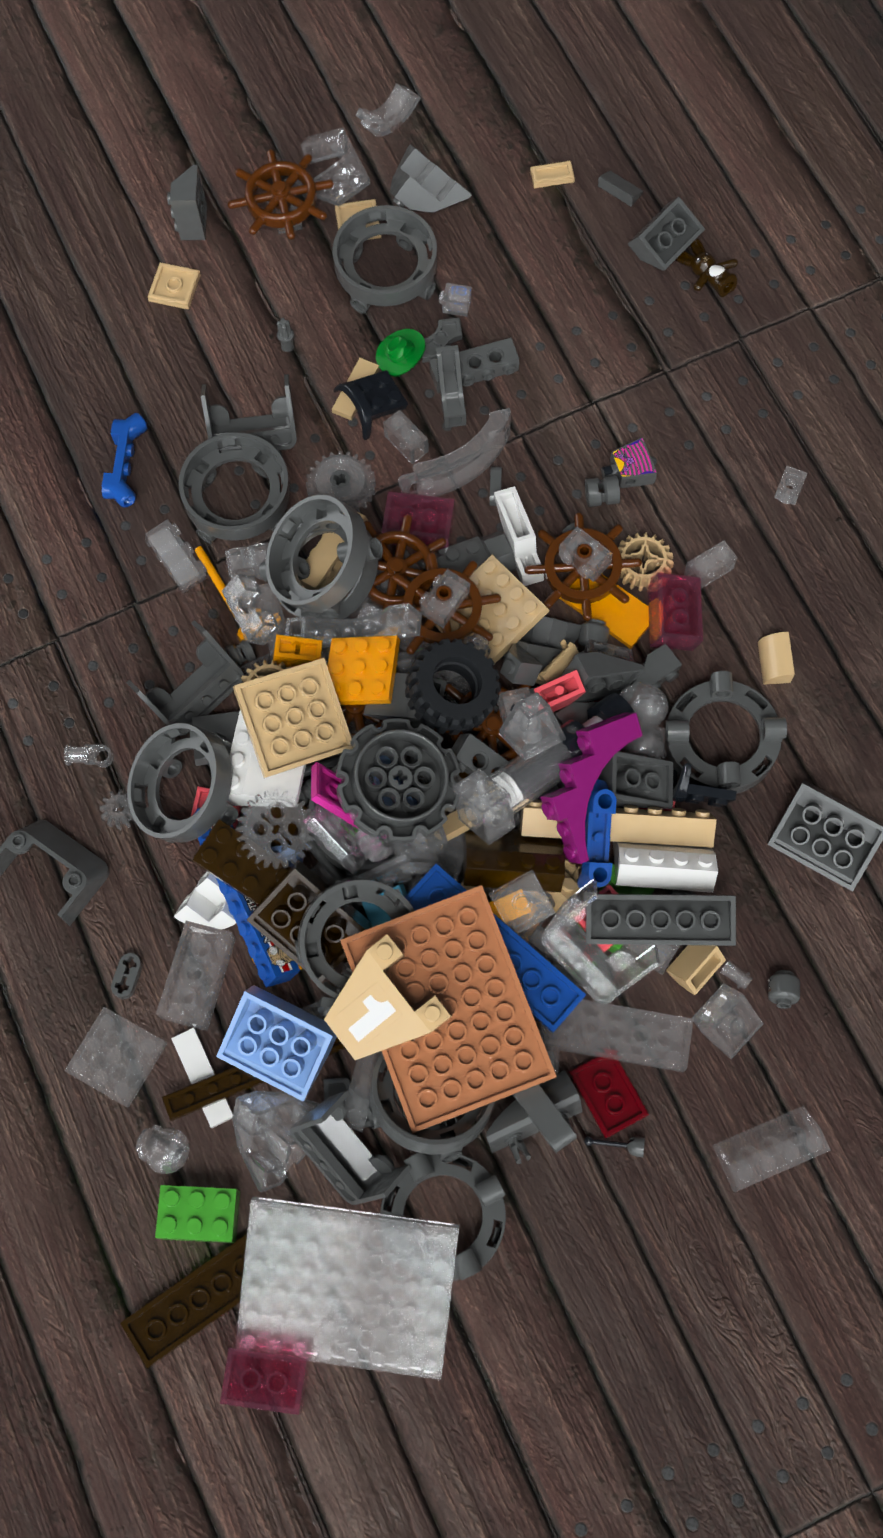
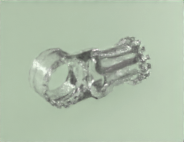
M85 744L84 747L66 745L64 748V754H66L64 761L67 766H71L72 763H85V765H97L98 767L105 768L110 766L114 760L113 752L103 744ZM101 751H107L108 758L102 762L97 761V754Z

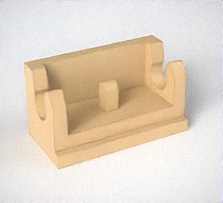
M563 639L560 642L563 650L539 673L536 683L544 685L561 677L563 671L573 660V657L579 653L575 644L570 642L567 645V642Z

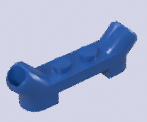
M134 413L127 419H114L111 428V436L114 444L117 445L113 473H104L102 496L104 499H115L121 507H129L136 500V494L128 486L126 479L131 474V464L129 461L130 457L134 455L133 440L147 431L146 421L139 413Z
M599 779L594 784L585 820V842L589 861L582 863V871L577 879L578 887L587 893L598 892L601 887L609 883L612 876L609 848L612 814H616V796L611 790H608L607 783Z

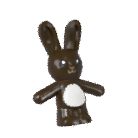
M697 238L691 243V249L695 257L683 251L675 259L681 264L690 266L692 271L697 276H700L694 284L696 291H700L708 281L720 297H725L728 293L734 291L737 286L736 275L730 274L727 269L738 265L737 259H730L716 264L715 258L705 251L702 242Z

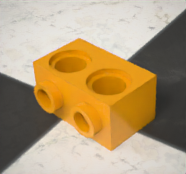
M276 634L273 660L276 661L277 666L283 661L286 665L285 668L321 659L323 640Z

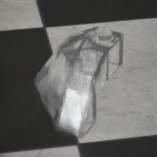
M253 1091L236 1097L232 1120L237 1147L260 1192L281 1185L287 1178L285 1174L295 1162L298 1165L305 1157L306 1153L292 1138L290 1129L320 1103L305 1099L303 1102L286 1092Z

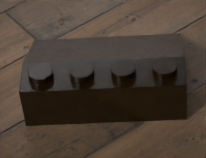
M479 826L464 832L463 886L478 887L482 885L488 888L517 890L522 888V890L561 893L565 878V857L561 838L521 836L520 829Z
M298 860L247 918V921L304 969L303 964L298 962L294 941L298 940L299 926L307 907L318 894L330 886ZM322 901L319 905L322 907L326 902ZM349 903L339 907L329 916L321 933V949L324 958L333 970L346 957L340 940L371 927V922ZM316 914L314 917H310L309 923L312 924ZM321 974L319 981L322 983L325 977Z

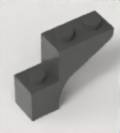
M444 345L436 348L437 375L445 428L465 426L466 410L458 345Z

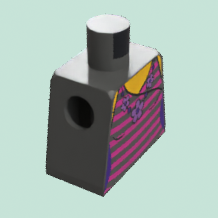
M643 437L614 450L611 453L610 465L601 468L602 477L617 475L620 488L654 484L657 475Z

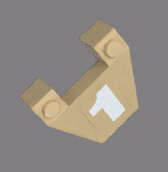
M388 934L365 952L324 1018L325 1022L354 1060L432 1033L452 1017L436 996L414 1011L385 971L405 955Z

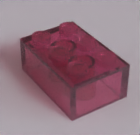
M388 491L382 533L400 531L404 516L409 514L412 516L410 534L421 539L426 545L443 537L446 539V545L440 549L450 546L455 514L454 499Z
M657 573L648 585L650 647H660L666 643L670 649L693 651L703 642L701 578Z
M229 1348L220 1404L296 1415L301 1414L310 1358Z

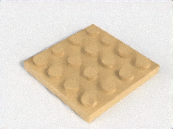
M491 555L473 572L469 579L478 588L480 596L499 594L501 596V601L498 603L482 605L481 617L478 623L479 626L492 633L493 639L488 642L472 633L462 642L468 643L469 641L475 644L474 648L477 650L482 648L486 652L485 657L487 659L492 658L494 663H496L510 650L513 643H517L549 612V609L498 559ZM461 589L454 600L467 599L469 597ZM472 607L457 609L456 611L469 619ZM449 617L452 631L462 627L461 624ZM438 620L435 626L443 633L441 621Z
M324 658L233 686L263 778L340 754L344 749H353L350 744L352 738Z

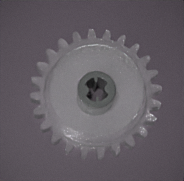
M341 451L338 452V455H334L331 452L328 458L324 455L322 456V462L315 461L316 468L310 467L311 474H307L308 482H306L308 497L314 495L332 496L351 506L359 513L361 506L367 508L366 501L372 502V495L375 494L376 487L374 471H371L370 464L366 465L364 458L359 461L358 454L351 457L350 452H347L346 455H342Z

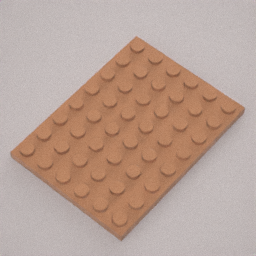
M482 885L340 940L353 973L365 952L388 934L405 956L386 970L385 973L414 1011L436 996L452 1016L432 1033L382 1051L412 1134L557 1077Z

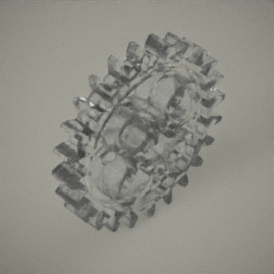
M278 789L274 790L273 796L270 795L268 790L265 791L264 799L259 794L255 795L256 803L249 800L247 804L250 809H241V812L246 816L237 818V821L243 823V826L236 828V831L243 832V835L237 838V841H245L241 850H250L247 858L255 855V864L264 860V868H267L272 862L274 869H278L280 862L284 868H287L288 860L295 864L297 862L296 856L304 858L305 854L302 850H311L307 841L315 840L309 833L316 830V828L309 826V823L313 822L315 818H307V814L310 813L311 809H302L305 801L296 803L297 795L289 799L288 791H285L280 796ZM272 806L280 808V818H274L271 815ZM263 813L268 821L263 819L260 814ZM255 823H260L264 826L263 835L260 836L254 832L253 827ZM290 823L298 827V834L296 836L288 832V825ZM278 824L280 826L279 833L273 834V826ZM283 836L289 839L292 844L288 845ZM273 840H277L281 844L282 848L279 853H275L271 849V842Z

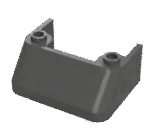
M289 374L284 375L286 396L274 399L272 402V414L230 419L228 409L221 404L210 405L207 385L202 384L201 401L208 439L225 433H247L266 440L278 451L294 447L297 435ZM229 446L219 449V452L242 450L241 446Z
M195 620L191 624L205 639L196 649V656L202 665L170 695L160 687L152 688L144 695L130 680L126 682L167 726L176 723L192 725V717L208 715L234 691V685L243 682L241 679L242 675H244L243 671L207 630Z
M38 820L11 833L0 846V876L17 855L26 853L33 844L37 845L69 868L63 877L62 884L64 889L72 896L57 915L70 926L106 881L110 870L102 859L46 820Z
M346 1090L325 1099L297 1121L290 1129V1134L341 1197L348 1203L357 1205L386 1198L411 1170V1167L406 1165L395 1168L393 1161L388 1156L379 1154L373 1156L343 1120L347 1115L346 1105L343 1101L350 1095Z

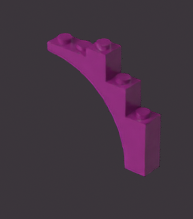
M621 713L577 730V744L583 754L559 763V775L565 787L541 796L542 811L547 820L557 821V831L562 837L564 844L563 852L571 863L582 864L589 861L585 842V820L588 802L594 784L606 764L624 746L643 736L637 713Z

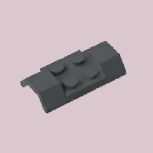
M499 531L480 538L477 536L440 549L435 553L439 568L452 569L461 573L470 561H476L478 568L491 555L498 559L510 572L516 570L514 553L505 535ZM423 560L418 561V566L422 567L425 571ZM432 584L431 590H432L433 596H435L434 588H433V584Z

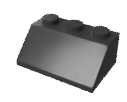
M192 165L171 182V192H167L168 205H171V217L175 219V231L179 232L180 239L205 240L207 202L198 165Z
M677 197L667 203L627 244L640 260L664 271L705 228L682 199Z

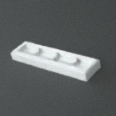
M195 1028L171 1038L191 1084L215 1075ZM227 1099L202 1108L211 1128L234 1118Z

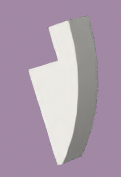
M515 486L494 492L503 531L514 553L516 570L521 583L527 586L544 581V574L528 575L524 571L526 566L541 565L536 551L535 533Z

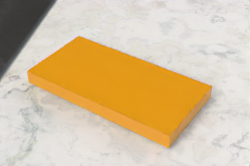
M589 577L590 590L600 586ZM578 578L570 588L581 590L580 579ZM617 585L616 587L629 596V602L624 604L612 594H609L602 600L591 603L592 619L606 622L605 626L610 629L609 634L632 649L655 621L659 613ZM561 597L559 598L583 615L582 604L572 603Z

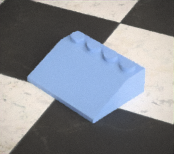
M253 985L244 991L216 1057L304 1102L337 1036L324 1020Z

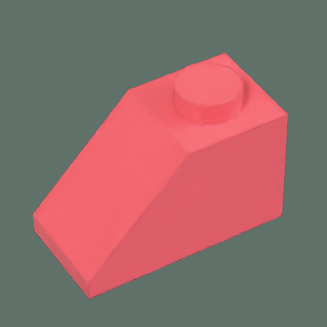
M575 670L535 688L534 692L542 711L551 714L573 703L586 693L578 671Z

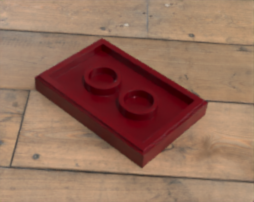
M613 1049L569 1072L605 1139L649 1116Z

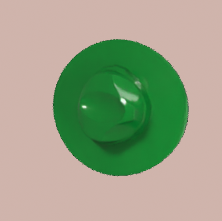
M402 329L390 334L377 348V365H379L382 371L387 370L390 376H400L408 372L422 358L426 348L425 339L418 331L413 329Z

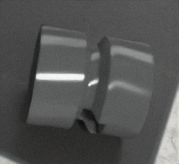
M617 475L604 476L602 480L598 477L585 479V495L588 507L601 506L603 502L606 505L620 503V487Z

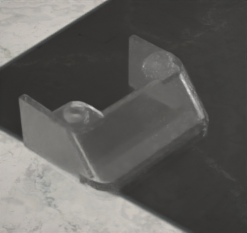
M592 879L561 905L542 933V944L596 1002L606 1004L613 1001L659 966L658 947L653 945L637 958L626 950H617L607 956L596 944H586V932L577 923L585 917L586 906L597 898V881Z

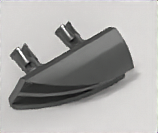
M565 1070L556 1074V1078L539 1085L577 1136L568 1118L583 1112L581 1100ZM515 1100L496 1118L488 1129L486 1138L492 1153L509 1146L516 1163L522 1164L519 1151L522 1152L527 1161L531 1158L523 1139L540 1131L518 1101Z

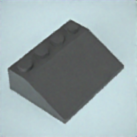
M803 780L767 845L853 892L883 841V822Z

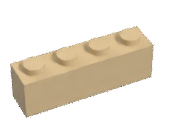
M359 513L363 521H368L365 515ZM334 533L322 534L319 543L310 551L309 557L306 560L310 567L309 577L299 580L306 589H321L330 584L337 576L343 565L337 555L338 544L344 542L339 535Z

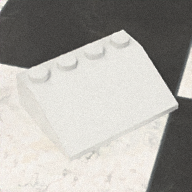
M240 710L229 755L232 767V783L228 802L232 806L297 807L306 765L263 778Z
M613 842L616 885L713 893L718 875L716 854L711 847Z

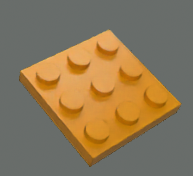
M398 636L331 639L327 667L340 705L392 703L400 645Z

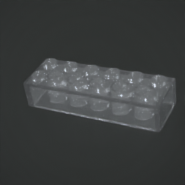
M583 999L554 1033L550 1032L543 1024H540L539 1032L545 1048L684 1073L688 1065L694 1019Z

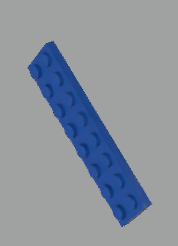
M435 864L405 898L416 911L467 890L438 864ZM493 913L533 1017L550 1032L554 1033L586 994Z

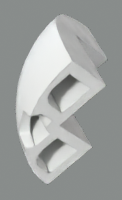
M206 872L200 878L197 886L186 896L174 915L179 921L204 930H221L236 923L229 911L224 895L220 892L216 877L209 872Z

